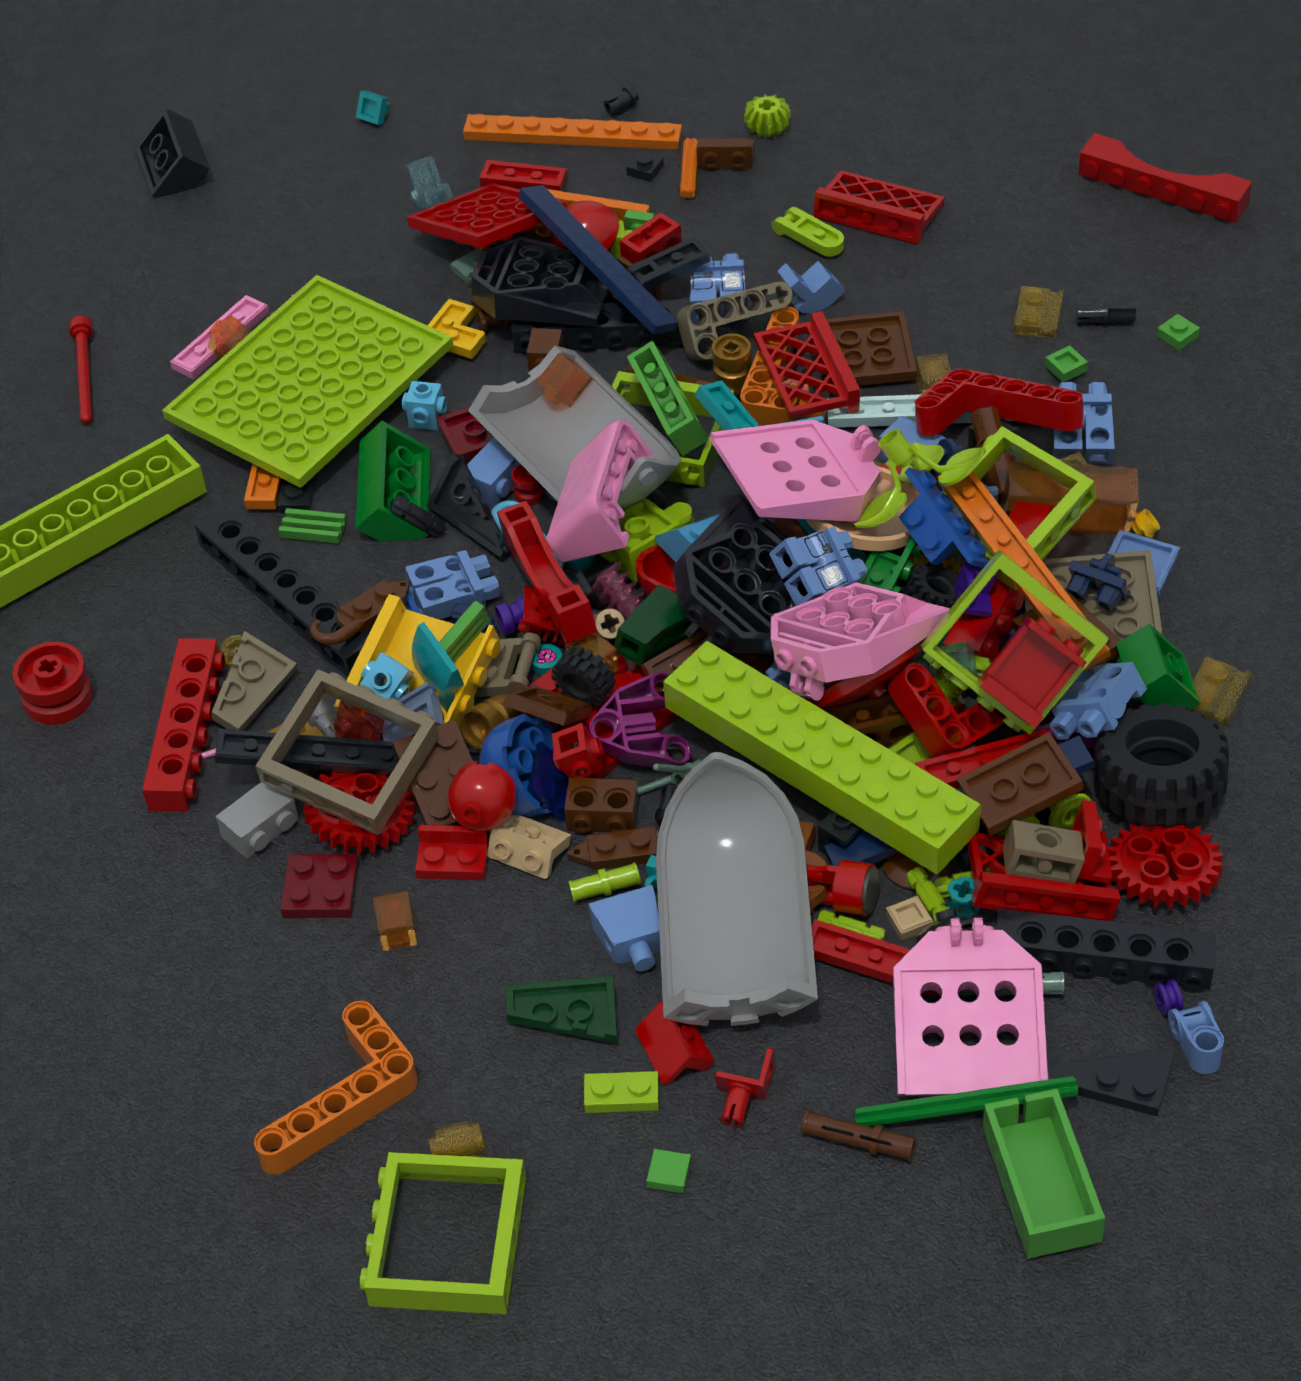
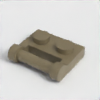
M525 633L522 638L500 639V651L496 658H492L487 668L486 681L482 687L478 688L475 697L495 696L498 694L506 695L527 688L529 684L527 676L534 653L540 648L541 638L534 633ZM518 654H521L515 674L512 675Z

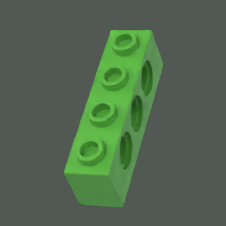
M651 341L628 355L627 358L666 434L681 455L684 456L708 441L709 439L670 365L655 343Z

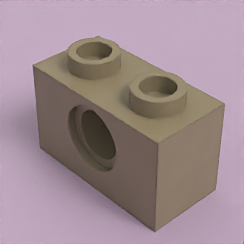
M1012 820L1003 843L1005 874L1075 884L1085 861L1082 836L1079 831Z

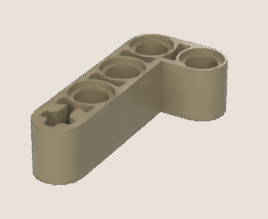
M782 281L768 283L681 308L677 315V321L687 356L694 361L712 359V344L718 338L716 326L788 306L792 300L790 286ZM777 293V298L765 300V295ZM746 296H748L752 301V307L750 310H748L744 305V300ZM720 303L725 307L726 313L723 318L717 312ZM692 311H695L699 316L697 325L691 322L690 315ZM700 340H703L706 344L704 354H701L698 350Z

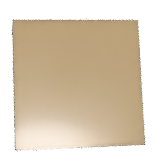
M918 896L886 907V916L901 941L918 935L923 929L933 923L932 918Z

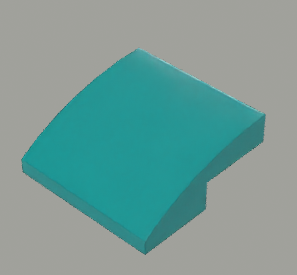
M422 622L418 625L413 638L412 661L425 682L428 681L436 685L435 696L439 698L440 704L448 712L455 698L453 691L463 686L464 683L456 665L425 622Z

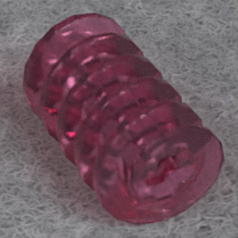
M621 561L609 566L595 578V583L591 590L594 594L602 593L599 601L602 604L610 603L607 609L619 611L625 621L641 604L640 602L645 594L644 592L635 595L632 593L638 584L633 582L626 585L625 581L630 573L627 571L618 574L617 571L622 566Z

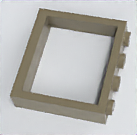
M317 669L255 767L262 783L379 835L438 740L439 734L436 721L428 713L412 711L394 698L385 699L376 695L367 686H355L346 682L337 673L330 672L328 674ZM324 694H328L416 733L373 804H369L281 764V761Z

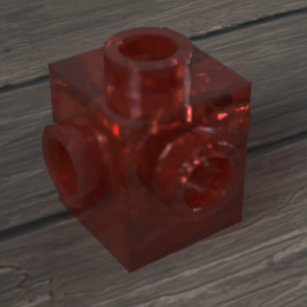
M340 701L334 722V731L338 738L379 741L384 719L344 701Z

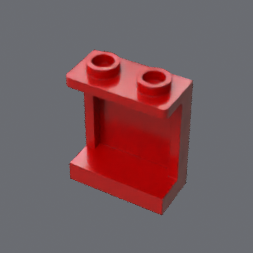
M1028 616L977 682L983 690L1033 728H1036L1043 719L1042 712L1078 667L1083 668L1087 662L1080 656L1084 650L1069 638L1063 643L1053 635L1056 629L1040 617L1036 622Z

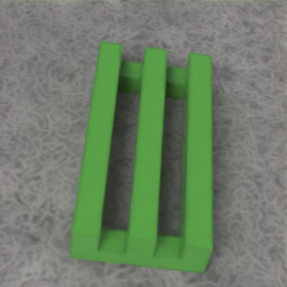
M286 508V517L282 518V526H279L278 532L280 538L339 544L347 524L346 514Z
M478 601L473 602L439 641L453 663L457 661L491 621L488 613L485 611V606Z

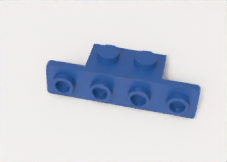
M909 467L905 474L920 495L906 508L899 518L931 564L939 565L957 547L970 565L984 568L989 562L985 555L987 552L985 547L972 537L968 531L970 529L968 523L960 516H957L952 509L953 502L937 488L936 478L927 470L920 471Z

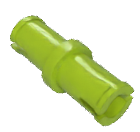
M636 862L609 871H605V868L599 869L598 874L573 881L570 880L568 883L575 903L579 900L604 894L605 897L612 895L611 891L636 884L640 885L641 879Z

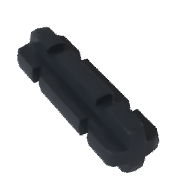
M397 495L391 500L389 508L391 512L398 516L403 515V519L422 530L426 528V532L433 537H439L444 532L445 522L436 516L432 518L431 513L413 502L408 504L409 500L401 495Z

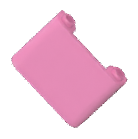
M626 419L610 422L571 461L549 533L547 534L549 547L561 562L627 546L630 535L627 531L621 532L619 519L624 518L625 512L617 503L627 469L630 470L638 458L648 457L653 459L654 455Z

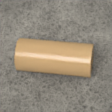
M605 609L594 614L593 618L597 632L587 637L602 642L615 638L618 628L624 622L622 614L615 609ZM606 622L608 624V628L603 630L601 628V623Z

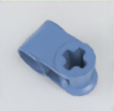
M1206 1001L1198 1002L1197 1007L1178 1011L1176 1008L1169 1010L1168 1021L1171 1032L1179 1043L1192 1070L1201 1074L1216 1072L1220 1068L1222 1061L1224 1037L1214 1019L1209 1004Z

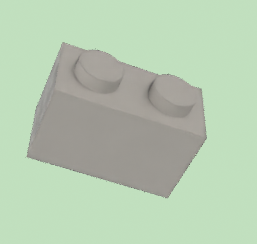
M262 782L215 816L221 837L246 859L257 851L264 849L270 841L283 831L290 829L299 820L294 798Z

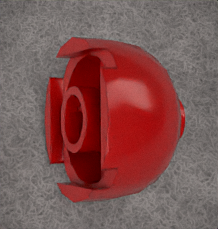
M477 761L470 762L461 767L451 781L447 802L452 816L459 824L470 830L490 831L503 825L514 811L518 802L515 793V782L506 770L494 763L488 762L487 765H475Z

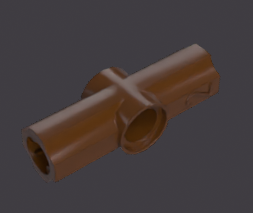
M996 407L979 408L972 412L970 418L977 441L975 448L983 447L985 440L990 435H994L1002 426ZM1007 451L985 474L988 486H997L998 503L1010 501L1018 497L1020 492L1013 469L1015 456Z

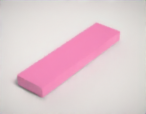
M245 295L170 361L171 368L194 380L269 313L268 305Z

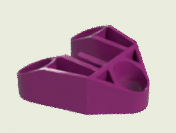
M659 672L618 688L593 717L588 727V731L593 737H598L594 731V727L597 724L605 723L612 729L611 737L604 739L598 737L606 753L623 763L653 768L654 764L683 766L689 761L691 749L686 740L677 735L660 734V732L652 733L656 732L655 716H653V712L644 713L649 710L665 708V698L660 696L654 687L663 684V681L670 676L668 673ZM669 747H677L683 752L684 759L680 762L675 761L668 755L666 750Z

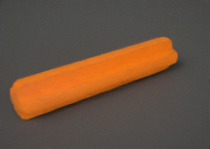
M686 138L683 143L680 196L683 199L687 197L690 199L694 198L696 192V148L698 144L696 138Z

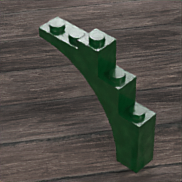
M659 584L618 628L613 651L642 666L657 652L678 641L689 638L684 632L693 622L679 609L677 594Z

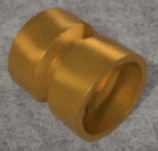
M739 334L722 335L712 344L714 381L722 380L726 386L740 390L743 388L752 366L751 344L746 337Z
M495 695L462 713L459 720V728L463 739L469 746L481 750L485 738L495 726L521 715V711L504 706L506 695Z

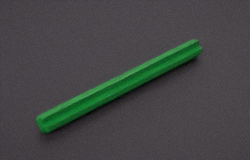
M1074 1076L859 1107L854 1112L855 1121L857 1124L871 1127L876 1124L884 1125L984 1110V1104L1016 1097L1020 1105L1024 1104L1025 1095L1058 1089L1061 1098L1074 1097L1078 1095V1085Z

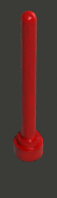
M76 316L69 322V333L76 341L80 420L84 424H89L92 421L88 340L93 334V324L91 319L86 316Z

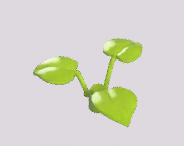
M899 429L891 430L879 440L878 446L889 459L885 464L890 469L895 487L893 490L877 496L867 506L859 521L853 524L857 528L875 527L887 522L901 510L908 498L905 492H901V483H911L905 474L909 467L920 471L934 469L938 473H942L938 479L940 484L949 486L966 478L979 464L986 449L980 447L963 450L953 455L946 465L940 466L938 463L944 455L942 446L923 445L916 442L910 445ZM896 466L902 468L900 476H898Z

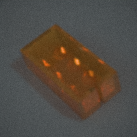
M1023 461L1017 463L1009 462L1002 494V509L1008 517L1017 501L1052 505L1054 509L1070 489ZM1090 464L1081 466L1068 465L1094 480L1097 497L1068 532L1117 534L1119 530L1130 532L1139 502L1138 469L1126 468L1124 466H1115L1113 468L1095 467Z

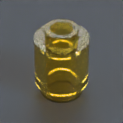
M467 1120L433 1129L435 1137L428 1138L432 1155L477 1157L476 1153L485 1151L478 1122L469 1124Z

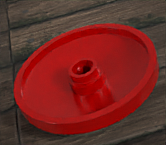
M925 639L876 673L829 682L824 686V694L820 701L809 699L808 697L805 700L822 710L845 705L865 696H868L869 699L877 698L888 691L885 685L923 651L921 644Z

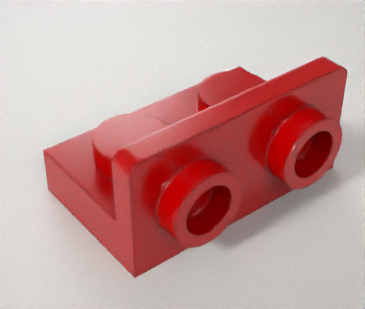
M1082 800L1070 829L1081 832L1085 861L1078 878L1110 883L1112 872L1106 833L1101 831L1102 818L1098 817L1096 802Z
M440 824L418 826L419 849L415 868L417 879L485 880L489 847L487 831H475L464 826H444Z

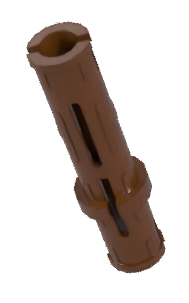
M806 1111L801 1126L802 1134H809L867 1149L869 1154L875 1156L883 1153L911 1161L916 1148V1137H908L885 1131V1127L876 1124L873 1128L843 1119L812 1113V1111ZM826 1126L852 1132L854 1136L826 1129ZM863 1136L891 1142L892 1145L865 1139Z

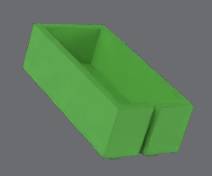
M1058 1089L1025 1095L1023 1123L1018 1124L1019 1101L1017 1097L984 1104L983 1131L1027 1259L1102 1242L1105 1216Z

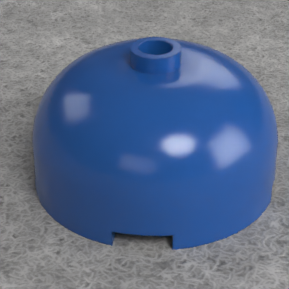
M526 714L503 721L489 732L482 744L479 764L487 765L490 762L506 770L515 782L516 799L518 798L517 805L512 814L534 818L557 811L565 805L569 778L564 779L565 772H559L553 760L554 749L551 734L556 733L554 728L546 720L539 717L526 716ZM558 778L561 784L558 796L548 805L541 807L539 801L549 798L552 794L550 781Z

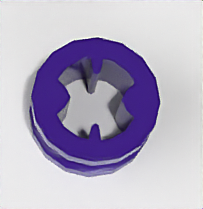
M1174 979L1167 980L1166 985L1161 983L1154 984L1155 1001L1162 1015H1168V1011L1175 1008L1178 1011L1183 1010L1182 994Z

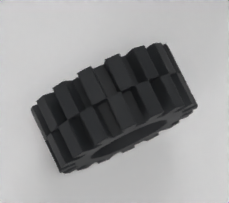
M927 561L926 565L922 562L914 569L905 587V595L926 603L951 608L957 601L954 584L959 572L954 574L952 572L953 567L949 565L947 569L943 568V563L934 566L930 561Z
M572 646L570 649H567L552 668L551 672L553 674L551 677L552 680H556L554 683L556 688L563 689L560 692L563 695L568 694L572 698L590 703L593 707H598L615 686L616 679L613 678L615 673L613 670H608L610 665L608 662L603 663L601 661L603 657L599 654L595 657L590 649H587L585 652L582 646H578L577 649L575 646Z

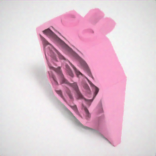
M805 420L711 432V443L759 517L859 521L867 506L875 498L877 486L881 481L880 468L873 462L881 452V449L878 446L879 441L872 437L873 434L868 426L862 425L852 434L816 420Z
M857 582L846 587L835 588L823 596L771 617V642L774 650V659L778 669L791 672L789 686L792 692L799 696H805L806 694L809 699L820 701L824 694V682L876 673L925 639L950 608L926 603L905 594Z
M951 918L950 926H942L936 928V931H929L894 966L893 996L898 1097L940 1096L1048 1080L1042 965L1005 931L994 930L992 926L983 925L982 918H974L972 931H962L959 918ZM968 989L975 992L978 998L974 1002L967 1003L958 997V993ZM999 989H1008L1015 998L1009 1002H1003L995 996V992ZM927 990H933L940 995L941 999L936 1003H927L922 999L921 994ZM1005 1031L1014 1034L1017 1041L1013 1045H1004L997 1039V1035ZM972 1032L978 1036L980 1041L974 1046H968L962 1043L960 1036L963 1033ZM927 1033H936L942 1038L943 1042L938 1046L932 1047L925 1044L923 1037Z

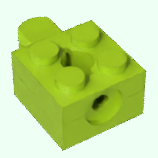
M644 498L638 503L623 509L625 515L624 518L619 519L621 532L627 531L630 535L627 546L599 553V555L609 563L614 561L623 574L633 582H638L636 559L642 551L653 546H659L655 541L656 535L694 522L692 508L689 504L677 502L662 510L650 500Z

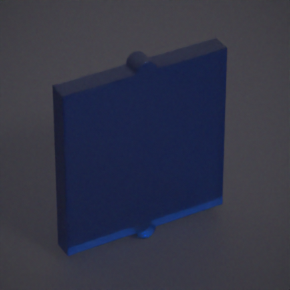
M541 741L536 744L527 791L542 803L544 809H548L560 821L566 820L564 808L569 777L564 771H558L553 760L554 752Z

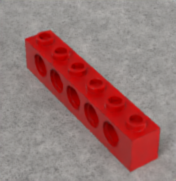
M178 638L142 789L148 811L188 812L191 799L196 798V775L203 768L201 752L202 748L208 745V721H213L214 696L219 695L220 691L218 676L219 672H223L225 669V654L220 652L217 639Z

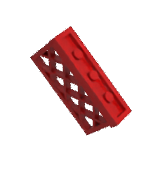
M841 170L826 188L819 187L815 191L813 217L919 244L923 238V230L942 208L945 197ZM844 181L852 184L843 185L842 182ZM859 191L861 192L860 194H854V195H851V194H850V193H853V192H859ZM884 198L887 199V200H885V201H878V202L876 201V200H878V199H884ZM909 205H912V206H913V207H910V208H903V206H909Z
M823 311L811 313L810 322L754 333V342L789 419L842 407L845 408L847 414L859 412L860 388ZM807 333L808 339L805 342L793 338L799 334ZM775 340L780 342V344L775 348L766 345L764 342ZM787 345L799 349L796 354L783 351ZM805 352H809L818 357L815 361H812L802 356ZM780 358L789 363L786 367L774 364V361ZM796 364L808 368L805 374L792 369ZM815 371L827 375L824 381L811 376ZM786 377L799 381L795 387L783 383ZM805 384L818 388L814 394L801 390ZM826 391L835 394L837 398L826 399L820 396ZM795 397L808 401L807 404L793 406L792 404Z
M976 833L967 843L975 886L972 894L973 907L993 910L1000 908L1112 921L1121 898L1119 889H1112L1111 881L1110 883L1090 881L1096 886L1084 885L1089 880L1081 878L1077 879L1074 884L1005 874V867L997 862L1004 858L1003 843L1006 836H990L989 834ZM979 846L989 847L996 853L989 856ZM986 868H989V869H991V870H992L993 872H995V873L983 872V871H984Z

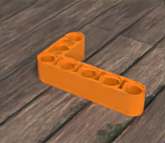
M789 306L775 310L766 330L799 324L798 311ZM795 335L793 338L799 340V335ZM775 340L764 342L766 345L775 348L780 344V342ZM787 345L783 351L793 354L795 348ZM757 351L741 390L740 403L759 426L823 416L824 424H827L826 411L789 419L759 351ZM780 358L774 361V364L786 367L789 363ZM795 397L792 404L793 406L807 404L808 401Z
M352 1002L345 1007L342 1015L349 1043L367 1065L257 1133L254 1139V1146L260 1165L266 1173L277 1175L286 1172L405 1098L416 1089L418 1078L411 1053L368 1002Z

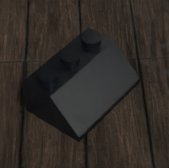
M167 108L163 110L136 146L151 195L155 198L194 189L208 173L209 166L193 122Z

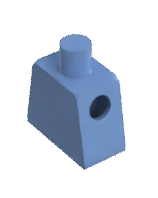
M653 885L588 904L592 929L614 963L622 964L632 961L637 971H646L654 966L655 959L653 954L660 952L659 915Z

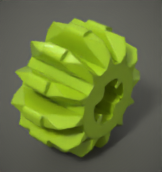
M764 94L761 98L754 96L753 101L747 102L744 113L746 127L749 128L751 134L757 133L758 137L767 135L770 138L773 134L780 136L782 131L788 130L789 119L791 118L789 105L786 104L785 98L777 99L776 94L771 97Z

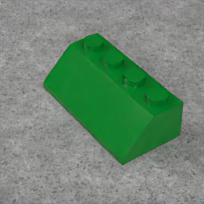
M381 421L360 440L356 529L380 542L425 539L428 536L426 528L425 530L418 528L403 519V515L398 516L391 512L389 508L391 500L397 495H401L409 500L408 504L413 502L429 512L427 503L429 501L430 448L384 421Z

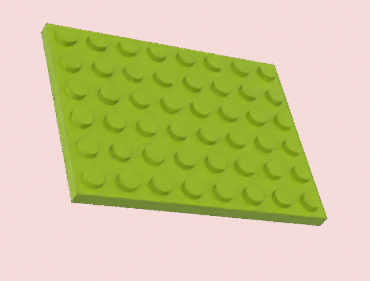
M316 275L162 410L165 420L301 488L411 386L412 381L420 378L453 347V340L449 335Z

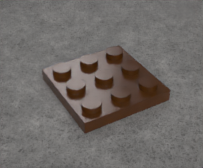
M904 311L826 319L858 386L917 380V369Z

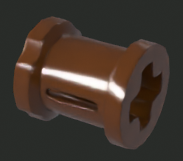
M479 306L474 308L480 331L485 332L487 328L502 323L505 326L510 324V320L495 319Z

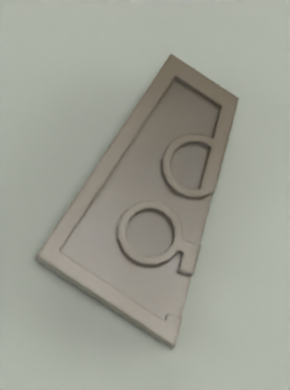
M244 631L238 651L232 660L227 679L222 685L212 710V720L226 729L244 730L297 671V663Z

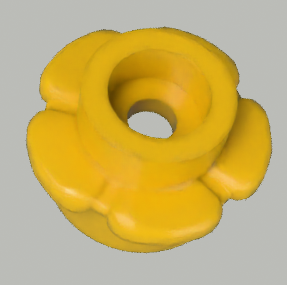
M1147 509L1132 514L1135 520L1131 522V526L1135 533L1150 539L1153 538L1154 533L1160 529L1159 523L1153 514Z

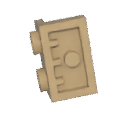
M511 814L503 825L491 830L488 857L547 879L551 875L553 859L569 847L571 834L524 816Z

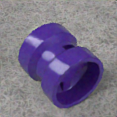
M524 596L517 598L510 606L507 603L495 606L497 620L505 636L515 633L520 619H523Z

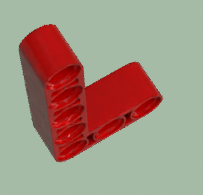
M969 369L950 371L914 401L917 432L925 436L943 432L966 411L974 412L979 408L990 406L996 407L999 417L1062 431H1075L1084 426L1083 395L1078 391Z
M919 663L909 664L889 682L888 690L892 699L933 758L965 750L1007 725L1003 722V719L1006 717L996 708L990 712L980 703L958 715L930 672Z

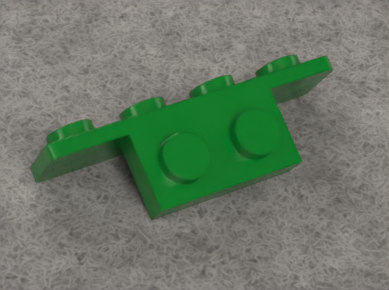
M912 536L902 556L888 551H872L865 563L867 573L857 583L901 593L902 588L899 586L902 581L908 582L914 569V563H912L914 557L920 558L923 551Z

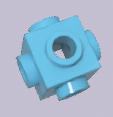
M412 381L408 393L405 392L402 398V409L407 413L409 428L438 431L436 417L445 415L447 411V397L443 396L441 384Z
M381 652L375 662L370 661L361 673L363 680L359 685L367 686L376 695L385 699L394 698L398 700L408 693L410 686L407 684L415 673L390 655Z

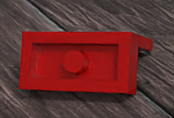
M660 1001L635 1029L655 1071H658V1077L662 1084L669 1085L686 1067L706 1071L715 1062L696 1025L664 1018L663 1001Z

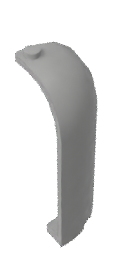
M555 345L542 362L528 372L530 377L519 384L512 381L504 385H483L468 410L557 501H559L572 459L610 422L616 420H628L654 455L653 459L648 457L638 458L630 470L627 469L617 501L622 509L638 503L654 492L667 480L681 462L678 451L583 358L574 350Z
M713 752L698 763L678 785L666 807L658 833L656 873L663 1016L665 1019L701 1026H707L709 1020H731V1026L759 1023V1016L777 1011L781 1017L788 1015L818 999L805 846L797 814L785 794L769 777L742 760L721 752Z

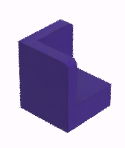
M964 562L954 584L957 600L983 568ZM997 572L963 614L990 617L993 610L989 593L996 580Z

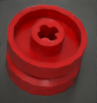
M45 642L31 647L14 664L12 676L26 715L35 722L45 725L64 724L75 720L91 704L93 687L81 652L74 646L63 642Z

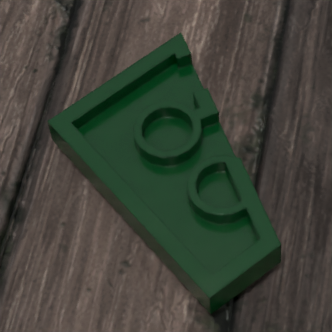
M613 976L506 985L508 1023L618 1044Z

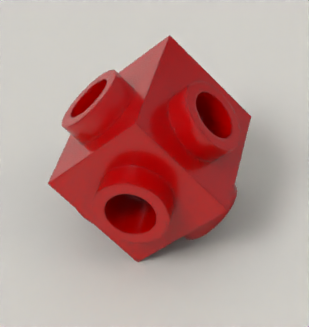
M583 723L551 734L554 749L553 760L559 772L564 771L568 777L576 779L587 778L590 775L603 771L601 757L605 754L603 745L598 737L591 735Z

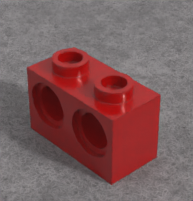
M660 212L619 240L621 257L623 256L632 263H637L682 243L681 225Z

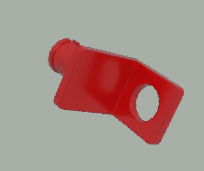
M768 1047L759 1080L716 1071L715 1081L717 1089L728 1092L724 1110L720 1117L722 1123L731 1126V1122L734 1120V1127H742L749 1098L766 1100L776 1064L773 1048Z

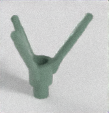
M698 759L693 763H686L683 766L654 764V770L673 774L638 787V795L670 783L678 786L702 760Z

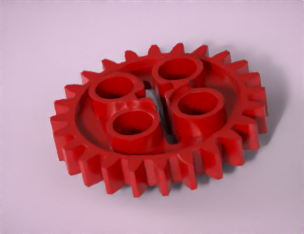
M331 771V777L323 774L319 776V781L369 804H373L388 780L386 775H373L370 773H339ZM407 790L379 835L304 802L305 824L310 825V833H319V842L330 839V848L332 849L339 844L343 845V852L345 853L350 847H356L358 854H361L363 847H368L372 853H375L376 845L378 844L388 849L389 840L396 843L400 842V834L407 835L408 826L413 825L415 802H413L411 792H407Z
M1142 822V826L1138 827L1136 824L1130 823L1129 832L1120 829L1119 837H1112L1111 847H1108L1112 872L1111 881H1117L1116 889H1119V891L1127 889L1126 897L1128 899L1136 895L1140 896L1139 904L1145 903L1148 899L1153 900L1155 908L1159 906L1161 901L1166 902L1168 908L1173 907V901H1179L1185 907L1187 906V898L1200 902L1201 893L1209 896L1211 894V887H1217L1218 879L1222 876L1223 854L1219 852L1218 843H1211V834L1201 836L1202 827L1198 826L1191 830L1188 829L1189 824L1184 825L1183 823L1180 826L1175 825V827L1166 828L1165 825L1155 824V827L1145 826L1144 822Z

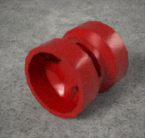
M521 464L517 465L512 471L516 501L519 503L527 501L529 506L540 503L545 497L544 487Z

